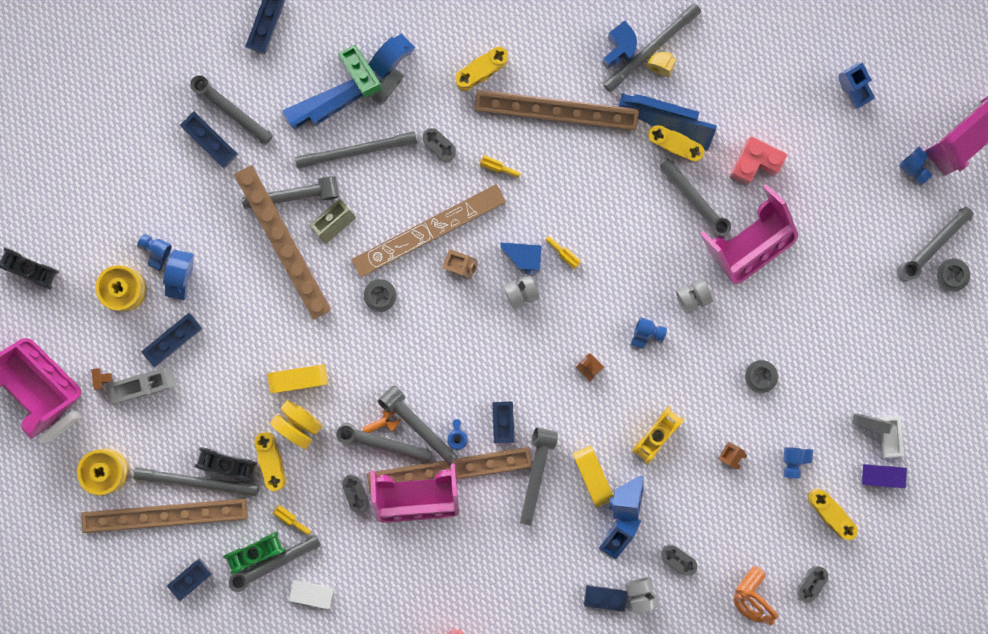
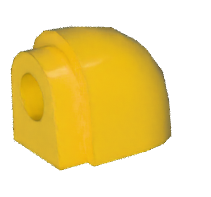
M658 52L651 56L646 67L658 75L669 78L677 59L673 57V54Z

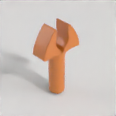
M383 410L382 419L364 426L363 432L371 433L385 426L389 427L390 431H393L401 419L393 423L387 422L386 420H388L389 416L396 412L393 410L391 413Z

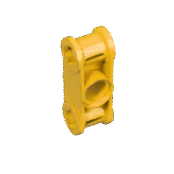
M495 47L459 70L455 76L457 87L462 91H468L504 68L508 62L507 50L503 47ZM495 55L502 56V61L499 59L495 60ZM461 77L468 78V83L461 82Z
M657 125L648 132V138L652 143L663 147V149L677 156H682L691 161H699L704 156L705 152L701 144L690 140L676 131H671ZM660 129L663 138H658L656 141L652 132ZM697 146L700 155H695L694 158H692V153L689 152L690 148L694 149Z
M667 406L643 438L636 443L631 453H636L648 465L668 438L680 427L684 418L678 417L671 411V407ZM655 430L663 432V437L659 441H655L652 438Z
M270 432L259 433L254 440L259 467L266 487L270 491H278L285 486L286 477L276 439ZM263 436L265 439L269 438L270 442L267 443V447L265 444L261 445L260 441L263 440ZM274 476L276 479H280V483L277 484V487L276 484L271 483V480L274 479Z
M813 489L809 492L808 502L817 511L821 519L840 538L853 540L858 534V528L848 517L844 509L824 490ZM817 494H818V495H821V500H822L821 503L816 502V501H817V497H816ZM844 526L849 527V528H848V531H849L848 534L844 533V532H845Z

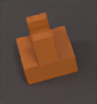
M589 353L575 368L591 382L604 366Z
M100 368L91 369L94 390L103 389V383L113 382L112 373L101 374Z
M728 442L718 460L739 470L741 466L738 463L741 458L746 459L747 454L740 447Z

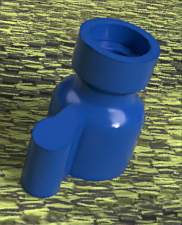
M918 146L899 164V167L908 176H914L915 181L921 186L933 174L928 169L923 168L928 155Z
M143 234L138 241L137 248L142 251H149L148 266L161 271L164 261L171 252L172 244L162 239L153 240L151 236Z
M640 317L630 345L643 349L650 338H653L656 342L663 343L667 328L663 326L656 327L653 321Z
M459 419L453 421L454 430L450 432L447 438L448 445L454 450L463 449L468 442L467 434L460 430L461 421Z
M784 447L783 462L787 465V468L784 469V477L799 479L801 477L799 466L812 463L813 449Z

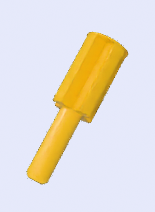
M483 155L480 161L481 167L497 173L501 171L520 178V172L503 166V162Z
M550 236L545 239L549 245L560 253L558 256L572 267L573 270L580 265L582 260L566 247L563 249Z
M280 504L273 511L272 515L288 526L292 524L307 536L311 533V530L295 520V515Z

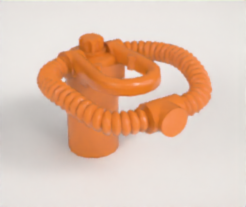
M753 566L735 589L734 604L738 611L748 619L771 626L778 618V613L765 599L755 593L765 579L766 574L759 567ZM754 599L759 601V603L764 607V609L769 613V615L763 616V608ZM746 601H749L752 607H755L759 612L754 611Z

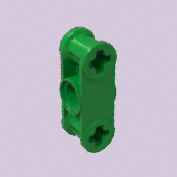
M276 531L257 542L223 555V558L227 559L231 568V575L248 568L252 564L285 551V547L281 546L277 537L278 532ZM251 548L258 550V558H253L250 555Z

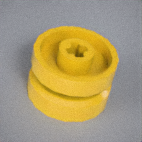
M115 265L106 268L100 273L96 280L95 291L102 305L112 310L127 312L135 310L143 303L146 298L147 285L141 273L135 269Z
M286 400L281 407V411L289 419L282 415H275L270 425L288 440L306 450L313 440L305 430L317 435L324 425L303 407L290 400Z
M110 448L93 450L85 454L77 467V479L81 487L94 495H106L121 489L129 476V464L126 458L119 451Z

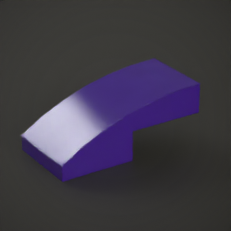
M863 464L862 485L906 488V467Z

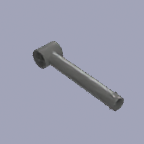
M197 75L192 78L190 87L198 96H205L259 139V143L267 145L273 137L270 130L267 131L261 127L256 121L215 90L206 77ZM200 81L206 82V87L202 91L196 89Z
M669 158L659 166L661 171L665 172L710 224L712 235L716 238L726 237L731 231L730 221L717 215L673 164L674 161H671ZM716 224H724L726 232L719 233L716 230Z
M336 176L318 179V184L268 193L274 204L321 196V200L339 198ZM242 197L243 208H252L247 198Z
M966 206L959 209L960 212L911 261L903 263L898 267V277L903 281L918 278L922 272L921 268L968 220L971 221L974 215L973 211ZM907 266L912 268V276L906 273Z
M391 386L378 399L379 405L388 413L394 410L427 444L451 465L458 456L402 402L405 400L402 391L396 386Z
M350 423L341 424L336 432L338 441L343 444L353 441L423 461V463H429L432 451L428 448L424 449L356 430ZM343 428L351 430L352 436L350 438L342 437L341 430Z
M536 427L533 432L532 445L537 447L520 518L521 524L532 526L548 450L556 447L558 440L557 431Z
M309 536L303 542L245 572L239 571L233 574L229 579L230 589L234 592H241L248 587L249 583L314 549L317 550L321 546L317 536ZM236 576L244 579L243 587L235 585L234 579Z

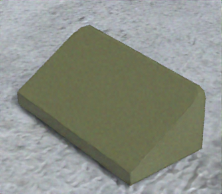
M339 199L313 221L310 227L324 243H328L355 220L356 216Z

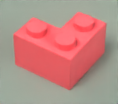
M750 136L746 140L729 176L746 185L752 181L758 168L775 176L779 173L788 154Z

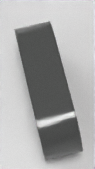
M397 69L393 70L381 85L382 90L376 92L372 99L379 105H382L403 80L404 75Z
M429 128L423 133L425 145L441 160L447 162L453 160L456 156L455 146L437 129ZM435 133V138L439 143L436 144L434 141L428 142L427 135ZM442 145L446 149L450 147V152L452 155L443 156V150L440 148V146Z
M854 413L852 420L854 425L887 434L891 433L893 425L891 422Z
M353 474L348 475L342 482L344 493L350 508L356 513H361L369 505L368 497L360 478ZM349 478H351L352 481H357V484L355 485V493H353L351 487L347 488L346 484L349 483ZM355 495H358L360 500L365 501L362 509L354 506L356 502Z
M668 544L662 548V559L683 575L691 576L697 571V562L678 547ZM674 549V554L679 557L677 561L672 557L669 560L666 559L668 556L666 551ZM681 560L686 563L692 561V570L687 569L684 571L685 567L680 563Z
M813 566L808 571L797 588V595L802 601L810 603L816 599L828 581L829 574L827 570L821 566ZM822 571L821 575L823 576V578L817 579L815 583H813V581L816 578V576L813 575L814 572ZM813 585L810 589L811 596H805L804 598L803 589L808 590Z

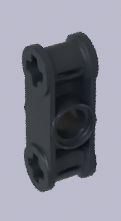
M4 247V254L0 260L1 269L22 276L49 290L52 289L51 284L55 275L59 274V270L45 264H40L22 256V254ZM27 263H30L32 266V270L30 273L26 274L24 272V266Z
M199 447L200 455L198 462L194 465L195 468L252 483V473L254 466H257L258 462ZM223 459L230 461L231 468L229 470H224L221 467Z

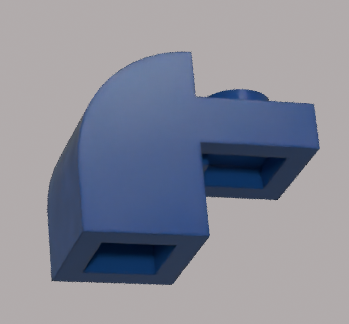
M624 20L608 34V39L616 48L603 58L602 63L606 68L611 65L613 67L617 66L623 60L622 56L629 62L635 53L637 37L633 29Z
M400 33L395 38L391 37L378 49L368 65L380 78L384 79L396 69L402 59L413 52L415 46Z
M858 62L839 74L840 85L843 91L847 92L856 109L875 99L868 85L872 79L863 62Z
M173 250L167 262L163 278V284H165L164 296L185 300L187 297L188 279L193 271L194 254Z

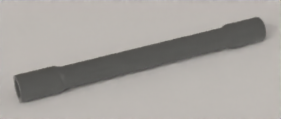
M693 3L678 19L625 66L603 83L607 91L611 93L626 77L680 29L702 12L698 5Z
M413 131L386 139L315 154L301 155L295 157L297 169L383 149L416 144V134Z
M136 467L134 471L135 480L164 482L234 492L257 497L259 491V484L216 480Z

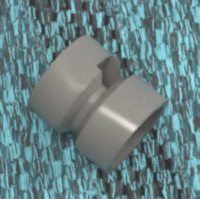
M530 274L519 278L518 283L512 281L503 285L513 310L524 306L525 301L531 303L540 299Z
M703 278L692 282L691 287L686 285L675 290L679 303L686 314L697 310L698 305L703 307L713 302L711 292ZM692 293H693L694 298H695L694 300H692V298H691V296H690V294H692Z
M651 577L636 579L625 584L628 596L632 597L630 605L633 613L650 611L659 606L656 595L652 594L654 587Z

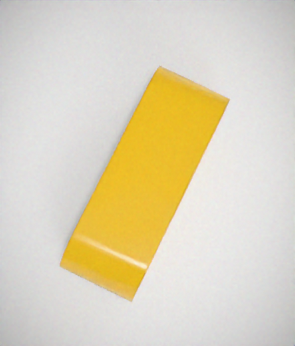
M326 364L267 373L270 394L328 385Z
M590 445L572 453L595 507L599 508L610 503V498H614V495L592 446Z

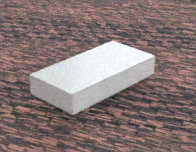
M77 411L69 412L39 439L45 444L51 443L78 421L81 415Z
M901 416L878 417L881 420L893 423L890 434L880 432L882 458L904 457Z
M293 580L289 601L330 609L334 588Z

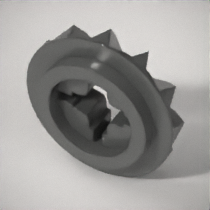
M952 258L943 261L938 267L936 277L939 280V285L943 286L945 290L959 291L968 284L970 270L965 262ZM950 270L952 272L960 270L956 275V280L954 278L947 280Z
M374 280L364 290V301L373 311H387L396 302V290L387 280ZM384 287V295L388 300L381 299L376 304L377 297L372 292L379 293Z
M755 361L747 367L745 373L746 384L752 391L758 393L769 392L777 384V369L768 361ZM765 370L764 376L769 381L761 380L757 383L758 377L754 372L761 373Z

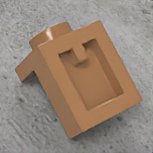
M449 249L442 269L471 279L477 270L478 260Z

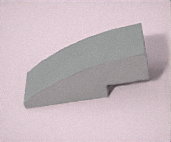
M172 367L158 369L107 384L112 404L177 387Z

